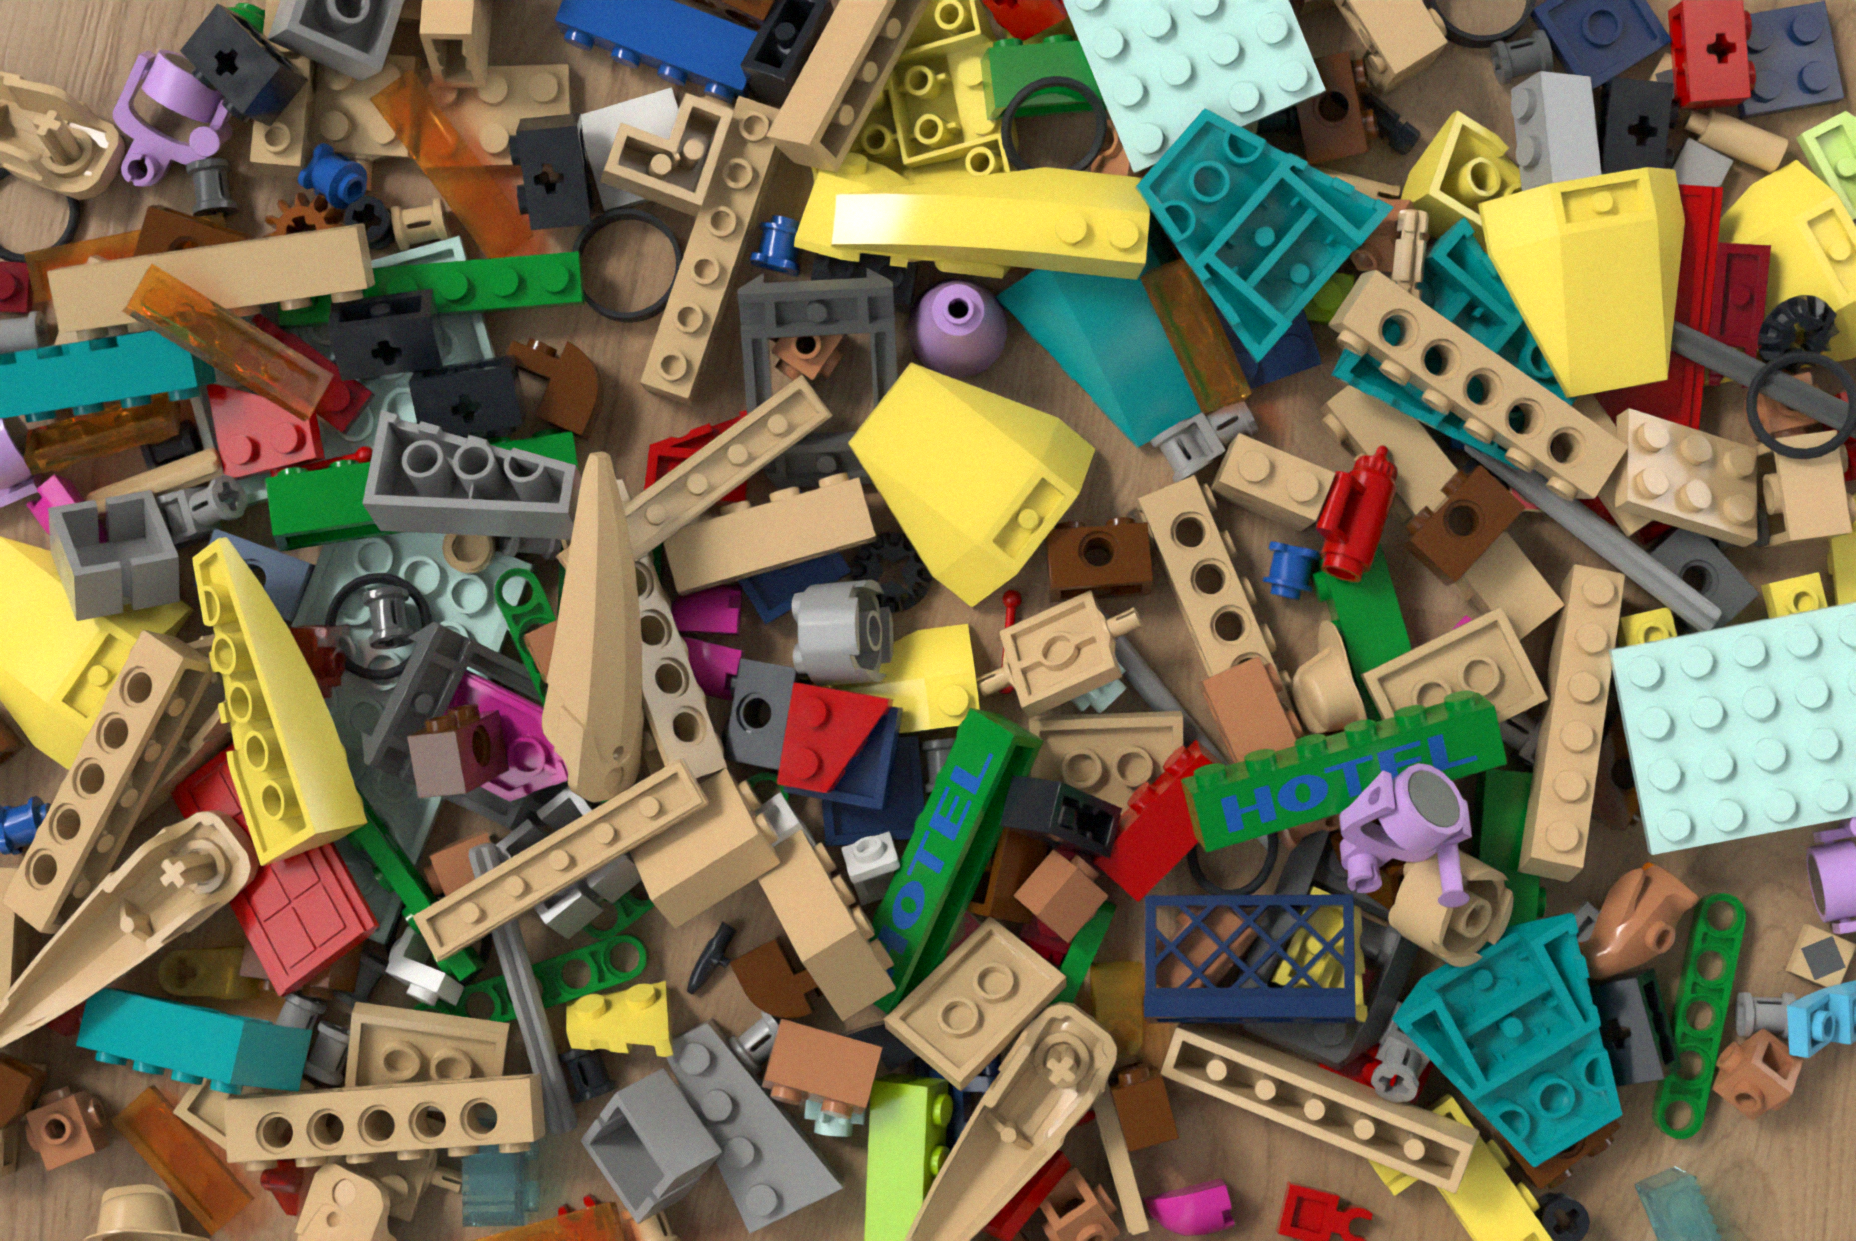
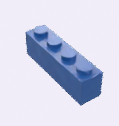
M562 0L555 17V22L560 32L565 34L563 39L567 43L586 51H592L593 45L612 52L610 57L622 65L637 69L640 63L658 69L657 75L670 83L685 86L686 81H690L705 87L703 92L706 95L721 99L730 104L733 98L738 99V96L748 99L751 90L740 64L758 32L673 0Z

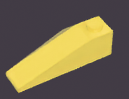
M1457 110L1451 114L1409 172L1400 199L1411 200L1416 210L1428 213V233L1437 239L1461 218L1465 217L1475 231L1473 236L1484 252L1488 254L1478 205L1486 201L1522 192L1520 170L1505 154L1509 147L1498 135Z
M853 152L847 153L838 172L820 169L794 241V247L847 261L859 262L860 253L890 256V266L907 267L908 262L926 260L934 261L936 268L942 272L1003 279L1012 267L831 247L837 194L913 184L886 166L867 161L865 156Z
M968 624L917 630L894 641L891 663H882L879 673L887 674L880 682L821 686L894 699L893 706L903 708L899 734L959 727L966 718L970 708L980 710Z

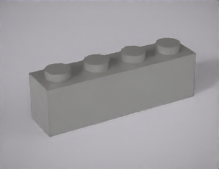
M1539 71L1511 89V112L1514 116L1517 142L1516 160L1519 164L1522 191L1551 183L1602 175L1591 77Z

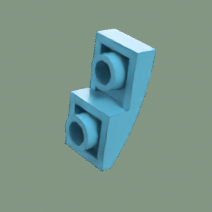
M1856 980L1818 990L1787 1005L1789 1055L1809 1058L1830 1042L1851 1045L1856 1041Z

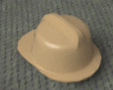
M1330 620L1322 621L1319 627V654L1300 666L1292 680L1291 694L1293 703L1307 732L1311 735L1342 730L1352 722L1367 719L1364 704L1353 682L1342 638L1336 626Z
M137 1184L110 1188L104 1192L97 1233L87 1236L83 1241H210V1239L183 1234L174 1200L164 1190L154 1185Z

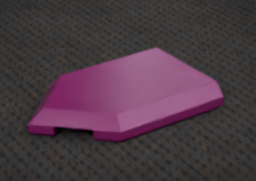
M466 669L444 715H448L447 710L450 708L468 704H478L479 712L499 710L509 771L480 787L510 802L549 786L568 781V770L564 760L554 751L555 746L548 741L542 730L544 708Z

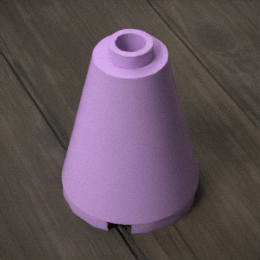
M947 279L927 288L915 301L908 318V338L916 358L927 369L951 378L969 377L986 371L999 358L1008 332L1006 314L1003 307L995 299L996 296L985 286L968 279ZM953 315H962V316H964V317H963V318H960V319H956V318H953L952 316H953Z

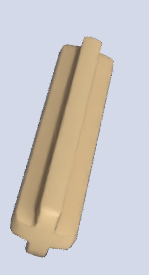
M215 448L203 450L91 491L86 496V501L95 500L98 507V519H105V498L151 490L154 498H157L164 494L187 489L224 475L220 453Z

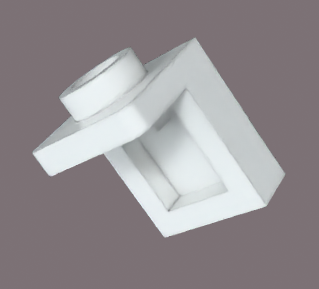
M890 831L877 836L861 838L854 844L841 848L850 880L854 884L861 905L883 899L894 877V870L900 868V859Z
M408 926L403 936L394 943L385 972L404 985L409 986L406 992L407 995L425 1004L435 1006L437 1000L440 999L456 1006L465 987L446 973L425 965L431 950L423 935H418L411 926Z

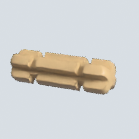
M1405 209L1401 210L1398 214L1397 231L1402 233L1401 239H1396L1392 280L1397 281L1399 286L1421 301L1422 290H1417V283L1423 282L1427 241L1422 240V233L1428 232L1429 215L1422 210Z

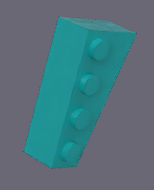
M201 322L0 354V419L25 415L26 423L57 418L56 410L72 407L74 416L105 411L103 402L120 400L121 408H130L152 404L151 394L168 392L169 401L201 396L200 386L217 383L206 324Z
M106 987L87 999L76 1046L96 1050L95 1060L126 1066L127 1058L134 1060L132 1069L140 1072L164 1075L165 1068L171 1069V1079L179 1082L202 1085L203 1078L211 1079L210 1089L219 1092L241 1095L243 1086L299 1092L313 1030L276 1025L272 1021L229 1014L222 1010L184 1004V1002L130 990Z

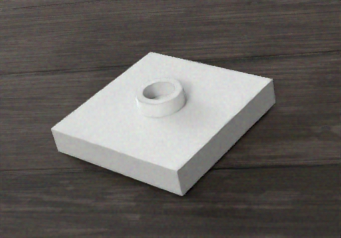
M672 87L581 114L585 147L605 212L629 208L651 201L601 183L600 179L621 122L669 139L678 112V105Z

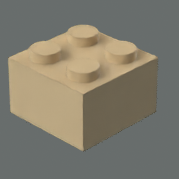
M1837 430L1775 438V440L1793 448L1807 449L1830 441L1837 435ZM1764 444L1753 447L1757 449V502L1763 506L1769 526V542L1767 546L1761 547V549L1819 542L1852 533L1851 523H1854L1856 519V507L1853 496L1850 493H1846L1843 473L1848 469V455L1844 444L1822 457L1811 459L1789 458L1777 454Z

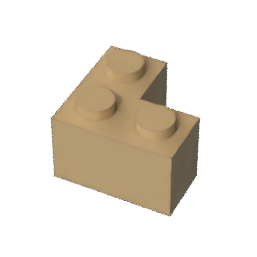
M1334 0L1361 43L1355 52L1356 60L1364 58L1369 82L1379 98L1429 68L1448 43L1444 37L1447 35V30L1442 18L1434 9L1427 10L1422 0Z
M685 93L669 139L621 122L600 182L695 217L703 204L734 110Z

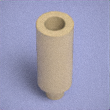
M1712 109L1708 115L1691 110L1683 126L1684 129L1699 134L1697 142L1769 173H1773L1777 169L1788 145V139L1715 109Z

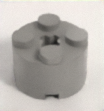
M861 580L815 584L809 586L805 592L794 594L792 613L795 621L798 623L799 643L795 645L793 650V663L797 673L808 674L810 679L818 686L880 682L885 678L887 674L879 673L882 663H891L894 646L893 623L890 608H880L876 595L884 594L876 581Z

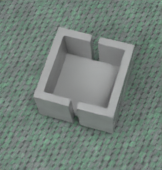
M151 490L105 498L107 543L99 544L98 507L95 500L48 508L51 555L76 621L123 613V605L131 604L134 611L180 602L179 556Z
M568 786L536 813L542 821L558 831L597 808L598 805L596 802L588 801L576 795ZM527 819L496 844L499 859L504 863L548 837L549 834ZM630 851L534 907L543 922L562 936L570 939L604 911L599 903L605 898L613 904L642 880Z
M664 1068L616 1092L600 1113L601 1117L594 1121L580 1140L637 1224L682 1200L699 1181L700 1175L704 1174L722 1153L716 1144L711 1130L702 1124L686 1101V1096L681 1087L672 1081Z

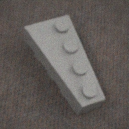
M381 410L363 505L380 531L571 540L582 477L576 465L513 448L511 451L490 445L486 439L471 435L468 438L443 432L440 426L422 421L420 424L401 420L398 414Z
M713 1018L672 1037L673 1055L666 1058L686 1096L688 1104L702 1124L711 1130L716 1144L722 1151L715 1162L749 1234L843 1189L845 1179L819 1151L817 1145L805 1130L803 1131L787 1112L782 1102L770 1097L772 1091L761 1087L763 1081L758 1075L753 1074L735 1054L727 1041L729 1038Z

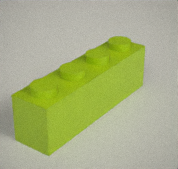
M891 1073L874 1079L870 1093L864 1241H904L935 1178L949 1156L950 1150L946 1146V1129L951 1120L953 1102L951 1096L948 1095L949 1081L947 1079Z

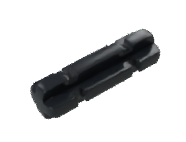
M1362 91L1365 110L1374 109L1379 138L1383 140L1384 137H1387L1390 140L1388 145L1401 155L1409 153L1421 137L1420 131L1408 121L1405 124L1400 122L1399 118L1401 116L1374 94L1369 92L1366 95ZM1332 92V100L1346 110L1349 107L1347 98L1339 92Z

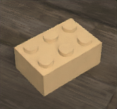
M801 829L773 847L781 863L757 879L803 965L843 1022L896 989L886 971L894 963L878 938L872 942L869 941V938L875 935V930L860 905L853 909L849 906L856 902V896L841 872L833 877L830 873L836 870L837 867L822 842L813 847Z

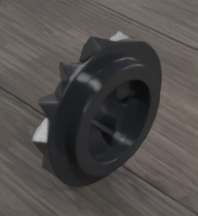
M1799 295L1783 301L1768 314L1760 327L1757 344L1758 347L1761 345V348H1758L1762 359L1768 363L1770 360L1783 354L1797 351L1815 352L1818 354L1822 351H1831L1830 338L1839 333L1834 323L1837 314L1823 299L1813 295ZM1795 324L1806 330L1803 333L1805 340L1801 345H1797L1794 342L1796 340L1795 332L1797 331L1794 326ZM1796 362L1780 367L1778 370L1786 369L1797 374L1801 366L1806 364L1816 367V364Z
M884 532L876 536V542L865 544L860 548L854 558L852 578L853 581L874 580L878 583L880 581L879 577L883 574V569L880 566L881 562L877 559L879 555L892 564L899 560L902 561L908 556L910 559L905 563V567L901 571L908 588L905 590L901 584L897 585L891 580L886 584L882 583L880 585L884 594L876 595L880 608L889 607L891 613H897L911 609L925 597L931 586L932 576L905 533Z

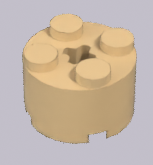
M1458 849L1463 890L1469 895L1470 900L1463 906L1449 908L1438 903V898L1442 895L1437 853L1421 862L1406 861L1403 869L1405 878L1398 890L1395 904L1389 912V924L1397 929L1404 938L1453 966L1465 967L1476 963L1483 957L1476 952L1487 941L1495 945L1508 925L1513 908V893L1505 887L1504 880H1508L1507 877L1498 870Z

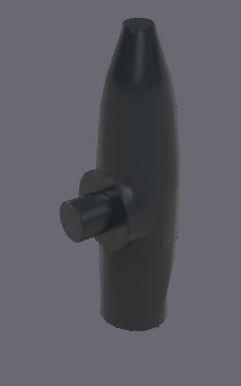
M722 921L714 937L707 942L691 972L687 987L688 993L693 995L701 988L718 965L725 969L729 965L731 960L724 955L737 932L731 925Z

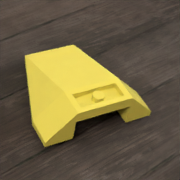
M930 0L848 152L861 154L867 158V161L884 165L913 184L1016 171V168L1007 158L1002 145L1001 126L1003 119L987 120L980 61L988 47H993V43L997 39L980 0ZM1013 119L1011 129L1012 142L1018 153L1019 139L1015 120ZM811 167L815 183L820 169Z
M1795 160L1748 187L1720 218L1718 242L1771 245L1764 320L1776 306L1789 298L1799 295L1819 297L1837 314L1834 323L1839 331L1837 335L1830 338L1831 351H1822L1820 354L1828 356L1836 362L1850 360L1856 357V226L1838 194L1798 160ZM1795 324L1794 326L1797 331L1795 332L1796 340L1794 342L1797 345H1801L1805 340L1803 333L1806 330ZM1732 347L1745 354V347ZM1757 348L1756 359L1759 360V361H1761V362H1763V363H1765V364H1767V363L1762 359V357H1761V355H1760V353H1759V350H1758V348ZM1805 364V365L1801 366L1800 369L1808 368V367H1814V366H1810V365H1806V364ZM1705 367L1703 387L1709 386L1710 369ZM1724 376L1720 384L1733 382L1734 380Z
M1645 167L1551 183L1486 201L1478 205L1488 256L1566 398L1639 386L1668 379L1685 225L1675 170Z
M914 363L908 365L848 442L931 576L970 607L978 604L1018 574L1080 494L1095 452V448L1058 417Z
M0 536V700L32 744L60 765L70 770L85 737L89 734L109 691L113 688L142 630L175 637L194 608L181 599L180 602L134 611L131 604L123 605V613L76 621L51 551Z

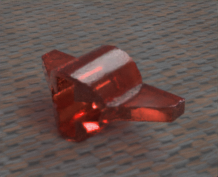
M295 1158L278 1159L277 1167L263 1170L260 1177L261 1186L265 1190L272 1192L286 1215L297 1216L299 1193L304 1174V1167H296Z

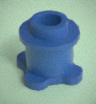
M321 143L315 147L313 158L308 166L300 171L298 183L305 189L313 188L316 196L320 194L326 197L331 206L338 209H346L350 203L364 196L368 177L366 169L360 163L349 161V158L343 154H334L332 146L327 143Z
M772 215L770 222H760L758 228L763 232L757 253L751 252L749 259L751 265L798 277L800 268L796 261L800 248L794 247V241L800 222L778 215Z
M1270 541L1269 549L1274 553L1269 576L1263 577L1262 582L1272 585L1270 590L1272 595L1300 600L1302 591L1312 592L1313 587L1308 586L1313 560L1319 561L1320 551Z
M34 796L28 799L27 804L12 808L11 805L2 807L0 805V851L3 855L11 853L13 855L23 853V846L31 845L36 831L46 817L51 804H44L41 798Z

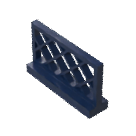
M1353 894L1145 896V1020L1148 1024H1356ZM1343 907V928L1329 942L1307 923L1320 908ZM1157 908H1179L1192 922L1170 942L1157 929ZM1188 908L1205 909L1196 917ZM1217 908H1231L1244 921L1224 942L1203 923ZM1240 908L1257 909L1250 916H1248ZM1268 908H1283L1296 921L1276 942L1255 923ZM1293 908L1309 909L1300 916ZM1249 927L1270 946L1250 968L1229 949ZM1301 927L1323 947L1303 968L1281 948ZM1197 928L1218 946L1198 968L1177 949ZM1343 937L1344 957L1333 948ZM1157 938L1166 946L1158 956ZM1173 953L1192 974L1178 988H1157V968ZM1223 953L1244 972L1230 988H1216L1203 975ZM1275 953L1297 973L1283 988H1269L1255 974ZM1329 953L1344 967V988H1322L1307 973ZM1199 979L1207 988L1189 987ZM1251 979L1259 988L1241 987ZM1301 979H1303V980L1306 981L1312 988H1293V987H1294Z

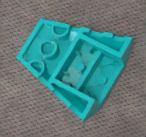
M1204 108L1135 188L1256 363H1259L1292 325V320L1347 257L1362 245L1394 207L1380 199L1374 200L1355 190V186L1338 177H1330L1307 165V161L1292 153H1284L1265 143V139Z
M1151 210L1146 264L1137 280L1036 269L995 297L998 303L1006 311L1009 310L1025 327L1024 330L1038 345L1041 344L1052 355L1072 381L1075 380L1091 396V401L1136 448L1150 442L1154 437L1175 424L1196 416L1224 399L1215 364L1193 301L1196 299L1192 285L1187 281Z
M1465 217L1461 218L1426 250L1423 282L1417 283V290H1422L1421 301L1572 406L1578 397L1566 398L1488 254L1484 252L1473 236L1475 231ZM1387 318L1382 327V335L1385 341L1392 346L1400 338V327L1395 320ZM1430 347L1425 354L1424 362L1427 370L1431 374L1436 375L1441 369L1442 358L1435 348ZM1346 348L1343 350L1331 376L1510 468L1519 470L1518 467L1514 466L1504 457L1507 453L1506 449L1491 440L1490 444H1486L1471 436L1463 429L1466 421L1450 411L1448 415H1445L1428 406L1421 399L1424 392L1410 382H1407L1404 386L1389 379L1379 370L1382 363L1367 352L1364 356H1359ZM1473 376L1467 384V395L1473 403L1477 404L1482 399L1484 390L1481 381ZM1514 406L1509 413V425L1513 431L1518 433L1524 426L1525 416L1518 406Z
M1572 913L1507 927L1495 945L1487 941L1476 952L1483 956L1476 963L1465 967H1456L1446 963L1421 978L1392 1017V1020L1533 1167L1538 1166L1623 1115L1608 1051L1603 1047L1599 1031L1601 1022L1597 1006L1592 1002L1587 978L1590 976L1585 957L1580 952L1576 933H1579L1575 915Z

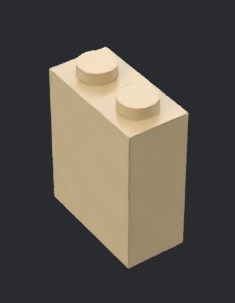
M422 0L419 34L436 87L486 88L493 0Z
M1239 433L1227 446L1210 490L1213 496L1301 532L1317 520L1336 473Z
M727 768L699 784L710 803L709 805L630 851L651 901L674 929L781 863L772 846V843L779 838L767 817L763 813L757 815L755 811L762 807L757 794L747 780L738 784Z

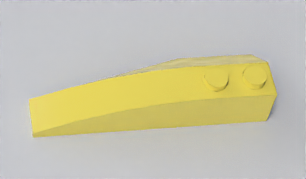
M1043 167L837 194L831 247L1137 280L1146 264L1150 210L1135 188L1143 178Z
M227 537L216 539L195 555L192 561L203 623L209 627L213 626L215 634L212 652H209L212 673L220 672L222 674L226 702L218 703L221 724L230 722L235 751L226 752L229 770L260 865L265 866L339 840L368 822L364 813L362 798L356 790L347 763L346 750L340 742L335 724L316 679L291 631L259 580Z

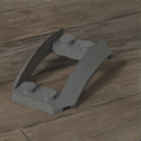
M866 268L867 278L765 283L764 273L739 288L737 295L741 321L747 415L773 396L769 338L870 333L875 409L898 380L893 282ZM857 431L808 434L764 467L765 475L777 489L796 486L818 487L819 480L840 473H848L849 480L859 477L861 484H873L848 444Z
M432 622L408 637L417 642L372 735L361 731L364 763L415 786L407 736L426 728L425 720L444 715L467 667L540 701L523 664L436 622ZM548 683L545 684L546 692L548 690ZM568 781L510 802L480 786L466 794L440 797L501 824L510 830H515L527 819L539 827L548 826V824L540 819L536 812L569 785Z
M1320 830L1307 835L1290 852L1273 895H1306L1309 886L1319 888L1332 895L1353 894L1354 905L1388 920L1389 909L1365 893H1357L1356 889L1351 891L1348 888V874L1336 857L1331 842L1332 836L1329 835L1330 831ZM1268 908L1260 928L1276 942L1295 923V920L1283 908ZM1293 908V909H1294L1297 913H1299V911H1300L1301 908ZM1397 931V937L1391 953L1382 966L1366 1003L1368 1016L1365 1022L1356 1021V1024H1243L1244 1030L1339 1071L1378 1043L1406 981L1419 946L1404 938ZM1259 936L1253 941L1244 961V964L1249 968L1270 948ZM1277 953L1255 973L1269 988H1283L1269 980L1280 957ZM1242 970L1237 974L1235 982L1244 974ZM1249 979L1241 988L1259 987Z

